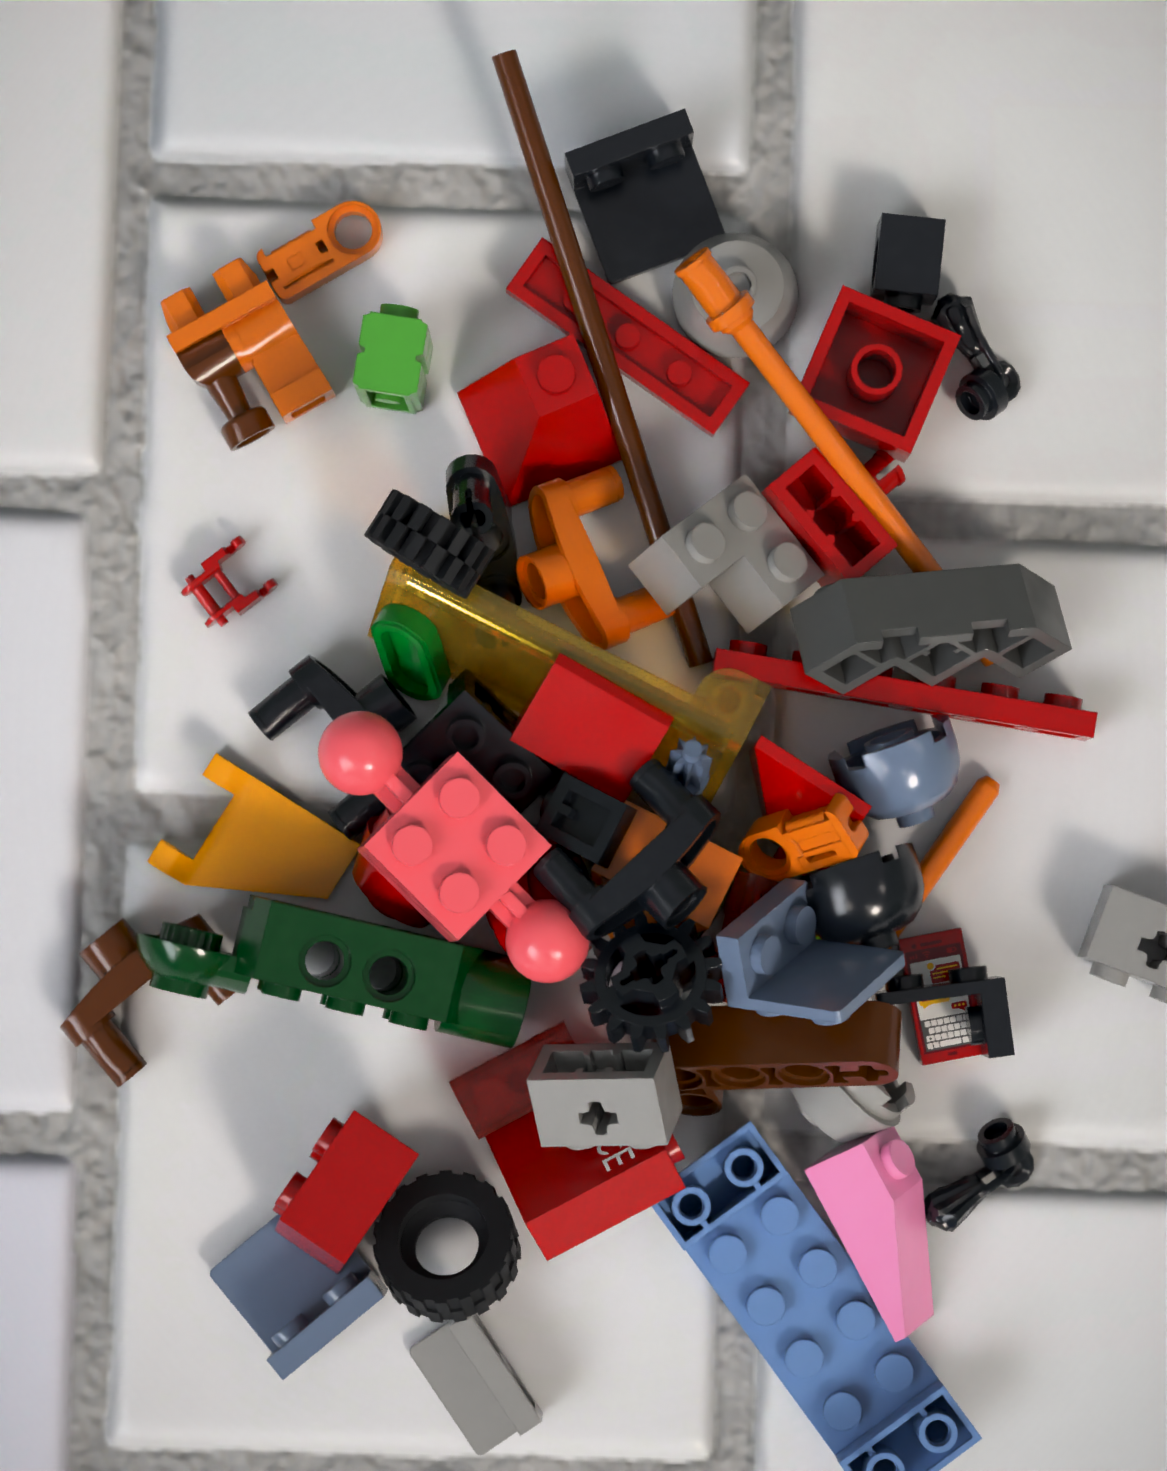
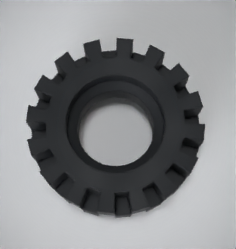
M392 489L364 534L372 543L399 559L403 564L413 568L427 579H431L439 586L464 599H467L495 554L482 541L471 536L463 528L453 524L451 520L437 514L423 503L420 504L414 498Z

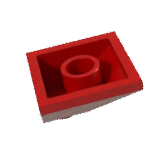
M574 334L520 355L457 392L484 457L492 461L497 469L504 492L511 502V508L528 501L533 486L555 478L568 481L622 461L599 392Z
M762 735L749 750L762 816L789 809L793 816L829 805L836 793L845 795L854 809L850 814V818L853 822L863 821L872 807ZM767 839L779 847L773 857L775 859L786 858L783 848L775 841ZM830 866L825 867V868H821V869H818V870H815V871L818 872V871L824 870V869H826V868H829ZM808 873L801 874V876L806 877Z

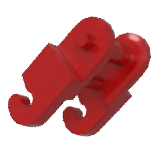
M242 536L236 537L230 542L231 545L226 548L222 547L202 562L201 566L205 572L195 578L191 574L185 578L188 585L181 591V594L188 596L193 593L210 615L205 622L207 628L216 623L220 627L225 626L229 622L226 619L228 614L236 610L240 616L243 615L278 586V583L272 578L264 583L260 590H254L245 597L238 593L222 572L221 564L246 544ZM214 577L232 599L221 608L204 587Z

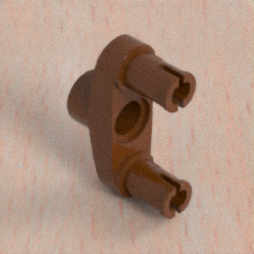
M196 914L178 923L179 925L215 933L200 914ZM124 918L79 953L80 957L100 981L87 993L60 1026V1029L75 1047L80 1044L84 1046L117 1087H120L133 1077L147 1062L112 1021V1018L116 1015L112 1010L149 981L152 972L140 956L136 932ZM209 986L208 995L217 1006L235 993Z

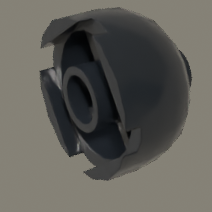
M912 843L895 846L899 855L898 859H894L892 853L881 857L880 852L876 851L809 875L813 888H810L809 882H807L806 899L807 906L811 907L816 915L815 934L821 940L885 949L900 944L896 931L901 930L914 921L922 907L924 894L921 867Z

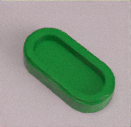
M391 603L383 606L371 627V633L388 680L395 688L412 698L423 701L439 698L451 678V671L436 626L425 615L406 605Z

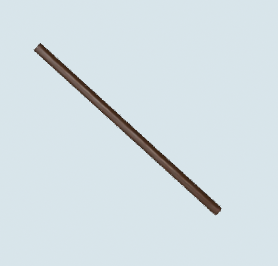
M506 51L493 56L492 61L649 545H652L671 528L517 51ZM691 597L679 606L672 616L689 668L713 661L694 599Z

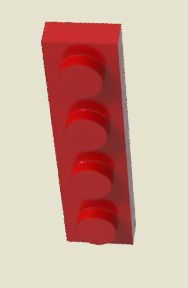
M542 237L506 287V293L565 335L574 334L577 343L585 348L552 243ZM587 269L620 373L713 438L748 389L750 382Z

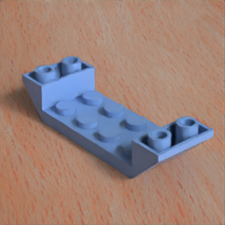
M751 1121L745 1123L679 1172L686 1187L685 1189L652 1206L684 1251L686 1250L832 1450L844 1471H939L983 1439L908 1336L900 1341H894L851 1258Z

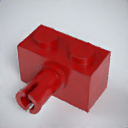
M816 447L811 449L761 492L825 574L817 580L821 587L833 584L840 579L862 577L898 546ZM878 450L864 466L887 495L894 488L902 485L906 479L899 464L880 480L876 478V475L895 460L887 452Z

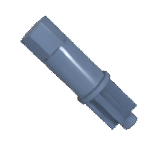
M695 736L693 740H689L686 743L679 738L677 750H670L669 759L665 767L694 796L702 794L710 778L709 771L713 759L706 755L709 744L701 745L700 742L696 741Z

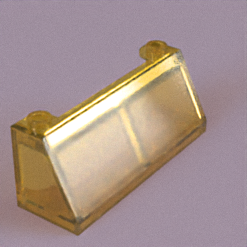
M394 557L389 566L367 635L373 639L371 627L383 606L387 604H402L419 611L432 621L439 632L451 671L450 679L454 680L467 668L504 704L519 714L559 653H562L674 717L651 759L656 758L666 767L670 750H677L679 738L686 743L689 740H693L695 736L696 741L700 742L701 745L709 744L706 755L713 759L709 771L710 778L702 795L710 803L738 755L772 686L740 670L724 668L707 675L693 695L476 584L467 599L457 596L431 579H427L413 568L403 564L396 557Z

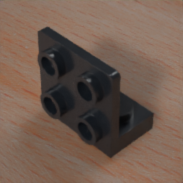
M685 108L565 153V171L604 274L610 284L622 282L684 259L701 242L725 233L692 147L694 131Z
M467 668L448 685L447 704L403 747L401 766L420 785L447 757L459 752L520 814L559 777L558 767L510 741L518 716Z

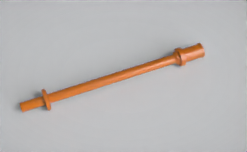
M707 246L683 261L674 273L683 280L693 296L709 315L706 319L707 325L713 333L721 331L722 334H730L735 338L831 466L898 544L895 550L911 571L915 573L943 570L752 319L754 311L752 306L755 300L747 290L741 292L738 290L711 255L712 252ZM984 657L980 659L985 667L994 664Z

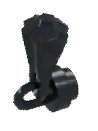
M949 293L939 298L930 319L934 324L961 335L956 348L968 359L974 369L960 380L959 388L955 394L956 403L960 411L969 419L991 420L1003 412L1008 402L1017 396L1021 388L1019 375L1012 365L1005 361H998L981 330L971 296H957ZM982 353L990 363L985 368L982 367L977 359V356ZM1004 373L1008 376L1010 381L1008 387H1005L1004 385Z
M997 1118L986 1123L979 1130V1141L976 1148L985 1166L969 1176H964L947 1186L937 1188L925 1197V1216L928 1224L944 1231L953 1232L987 1194L994 1191L1000 1185H1004L1007 1188L1019 1187L1028 1181L1034 1171V1158L1029 1151L1031 1144L1022 1126L1013 1123L1008 1118ZM1020 1162L1022 1165L1021 1172L1013 1176L1017 1170V1164ZM993 1172L996 1178L985 1184L981 1179Z

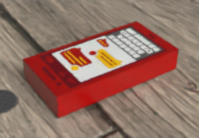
M961 928L898 939L900 943L898 944V950L904 952L905 966L902 968L903 975L923 974L924 985L949 982L948 970L969 967ZM974 994L909 1003L920 1064L922 1066L982 1055L981 1045H970L966 1027L965 1007L975 1006Z

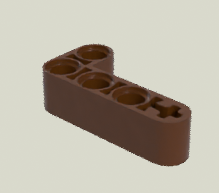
M867 1000L846 1021L836 1025L823 1026L815 1024L811 1019L786 1015L765 1017L757 1014L754 1010L728 1007V1005L710 1006L714 1021L710 1026L694 1021L691 1024L694 1041L688 1044L681 1039L678 1033L669 1037L683 1107L681 1114L709 1116L718 1113L722 1109L723 1090L872 1086L894 1082L899 1075L902 1012L896 1006L889 1003ZM651 1039L650 1042H657V1041H656V1039Z

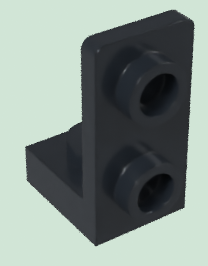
M563 773L558 785L551 788L546 794L540 808L541 818L535 829L546 838L608 869L637 809L575 777Z
M986 965L948 970L949 982L924 985L923 974L894 976L885 984V990L877 991L871 996L872 1001L895 1005L974 994L975 1006L965 1007L966 1027L970 1045H980L982 1056L987 1058L1015 1055L1005 977H988Z

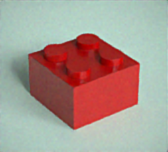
M842 285L801 383L842 437L874 451H885L894 459L905 463L914 448L961 335Z
M355 1110L345 1124L335 1117L331 1120L312 1148L313 1151L309 1156L318 1162L308 1178L296 1172L276 1200L273 1211L281 1216L275 1232L337 1274L342 1270L419 1156L417 1152Z

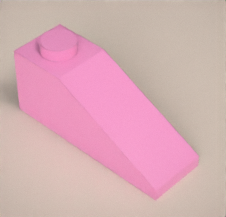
M891 1127L849 1141L832 1149L804 1169L894 1341L897 1342L905 1339L933 1316L934 1311L923 1181L915 1166V1159L911 1149L901 1140L895 1127Z

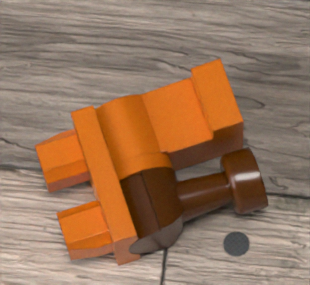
M237 258L212 274L227 300L226 303L212 311L204 313L190 287L182 289L160 302L167 325L172 332L166 337L185 371L197 385L208 390L228 419V422L223 425L221 433L231 451L253 443L276 427L264 407H250L237 378L253 368L257 371L286 424L336 397L332 387L301 339L267 280L260 283L256 274L242 258Z

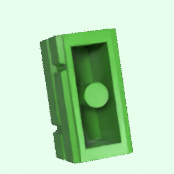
M381 304L380 313L370 311L369 314L363 315L359 346L362 352L357 353L353 385L360 401L366 407L410 414L423 411L427 387L425 374H429L433 343L428 325L422 319H418L419 310L397 304Z

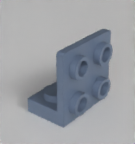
M784 878L716 935L728 1007L754 1010L757 1014L765 1017L786 1015L811 1019L815 1024L823 1026L836 1025L846 1021L872 995L882 989L884 984L905 966L904 952L816 939V915L814 910L807 906V881Z
M278 1214L213 1267L210 1271V1277L272 1352L267 1362L280 1378L284 1380L380 1301L387 1293L388 1288L356 1249L339 1274L320 1263L275 1232L278 1220L281 1217Z

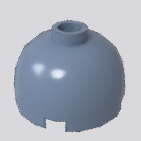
M930 715L934 724L933 728L918 731L915 720L911 719L856 738L847 743L850 756L843 758L834 750L829 754L828 761L836 783L871 805L872 807L866 816L872 819L896 818L899 828L914 826L930 820L935 816L932 805L946 798L958 780L960 754L949 715Z

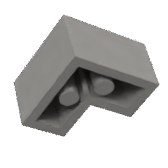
M746 473L663 534L628 564V567L667 616L709 584L747 634L825 575Z

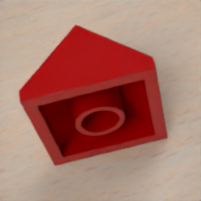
M559 653L521 710L510 741L584 783L624 803L632 791L629 785L631 778L641 766L651 759L674 717L564 654Z

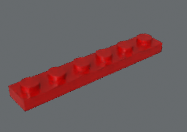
M730 640L729 650L716 648L714 652L710 678L927 715L944 714L949 715L951 719L1080 741L1094 738L1098 712L1081 710L1083 699L1073 696L1045 693L1043 703L1018 699L1020 689L1003 684L982 682L980 692L956 689L957 678L953 676L944 679L934 686H930L919 679L915 682L892 678L894 667L889 668L843 695L804 673L799 650H793L792 660L766 656L767 645L743 640Z

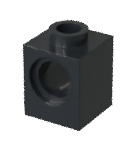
M882 213L876 230L870 297L884 301V303L910 314L920 313L922 305H933L939 291L946 219Z

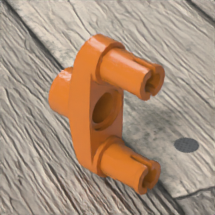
M610 465L568 481L555 478L533 486L528 499V510L537 550L520 556L516 565L517 579L521 591L531 606L537 610H543L560 603L580 635L588 644L599 651L625 643L630 638V633L667 619L675 613L674 610L667 616L645 587L617 598L613 596L598 557L579 518L619 502L624 497V486L617 470Z

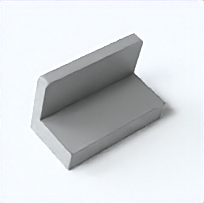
M477 1314L468 1316L465 1321L455 1322L450 1320L411 1347L410 1356L476 1454L484 1455L514 1433L518 1432L521 1436L542 1422L543 1412Z

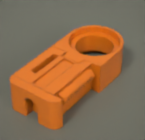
M359 201L343 202L312 219L311 222L315 228L314 230L306 231L273 250L267 257L262 249L258 251L257 261L282 303L292 304L367 261L377 253L382 244L383 230L378 215L370 206ZM351 215L364 217L372 226L370 240L363 247L357 249L343 247L335 236L339 222Z
M836 793L829 805L795 816L791 814L789 809H785L756 819L740 843L738 854L743 857L741 863L750 874L764 881L777 882L784 878L795 877L856 858L865 844L869 832L861 820L853 822L850 818L854 808L848 798L843 794ZM766 838L775 841L785 851L786 858L775 859L769 857L761 851L757 844V839Z

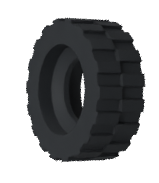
M452 1170L439 1171V1174L430 1176L426 1173L416 1177V1181L407 1186L405 1184L395 1191L396 1195L390 1202L388 1201L382 1209V1216L379 1222H375L373 1231L376 1239V1244L372 1245L374 1257L393 1298L399 1305L402 1303L406 1305L409 1313L417 1317L423 1315L429 1317L430 1321L443 1323V1320L465 1321L468 1316L476 1313L481 1315L490 1310L489 1306L496 1300L500 1301L507 1294L506 1288L509 1283L515 1281L518 1273L517 1260L521 1259V1246L517 1238L519 1234L502 1196L499 1198L495 1188L487 1181L482 1183L476 1180L473 1174L463 1172V1175L454 1174ZM442 1218L464 1220L474 1228L478 1235L479 1245L474 1260L464 1270L452 1275H437L427 1271L421 1266L416 1256V1243L421 1232L429 1224Z

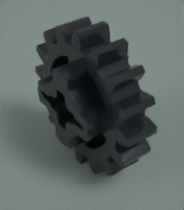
M642 912L634 918L635 926L628 929L624 925L613 931L614 937L610 941L604 938L591 940L593 952L597 959L588 958L582 963L583 978L588 981L580 984L579 987L583 1003L591 1005L588 1008L591 1023L594 1027L607 1023L606 1031L610 1042L615 1044L628 1034L630 1035L634 1052L641 1053L647 1039H656L657 1045L663 1053L669 1051V1037L677 1033L688 1044L694 1041L691 1024L694 1021L707 1026L713 1023L712 1010L707 1003H723L722 984L717 982L723 978L721 958L713 957L716 952L710 935L696 939L697 930L695 921L689 918L678 928L673 927L666 930L658 922L648 923L647 917ZM622 962L621 971L612 976L616 966ZM696 975L695 982L693 985L691 977ZM649 978H652L656 984H652ZM693 985L690 994L683 1001L681 999L683 990Z

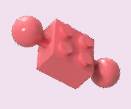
M352 711L334 719L324 730L318 746L319 765L325 778L335 788L347 794L357 796L374 794L392 812L356 850L448 942L459 941L489 910L507 928L505 936L507 955L515 969L523 976L540 983H556L575 974L588 955L590 941L585 939L577 926L569 918L571 912L558 900L549 898L534 900L517 883L552 845L459 752L447 757L420 785L401 766L403 759L402 742L398 732L387 719L369 711Z

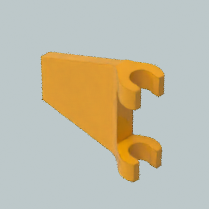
M216 753L202 775L232 793L233 797L195 857L191 858L161 838L147 860L149 864L184 885L328 899L358 852L356 849L361 844L355 840L348 839L341 831Z

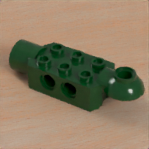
M250 895L248 907L243 906L232 953L220 950L223 935L179 924L163 922L159 936L136 932L140 956L152 972L149 986L157 989L207 999L209 986L245 994L250 980L253 978L259 980L257 989L261 990L263 994L299 1001L302 990L322 994L320 1004L325 1005V1008L363 1016L365 1005L384 1008L382 1018L388 1019V1022L426 1031L429 1019L434 1020V1030L436 1032L506 1048H512L518 1038L527 1008L532 981L515 969L506 954L454 941L448 942L445 939L256 895ZM329 941L334 949V961L331 967L321 974H310L305 965V956L308 950L318 942ZM391 956L396 964L394 980L388 986L381 989L373 988L369 979L373 963L379 958Z

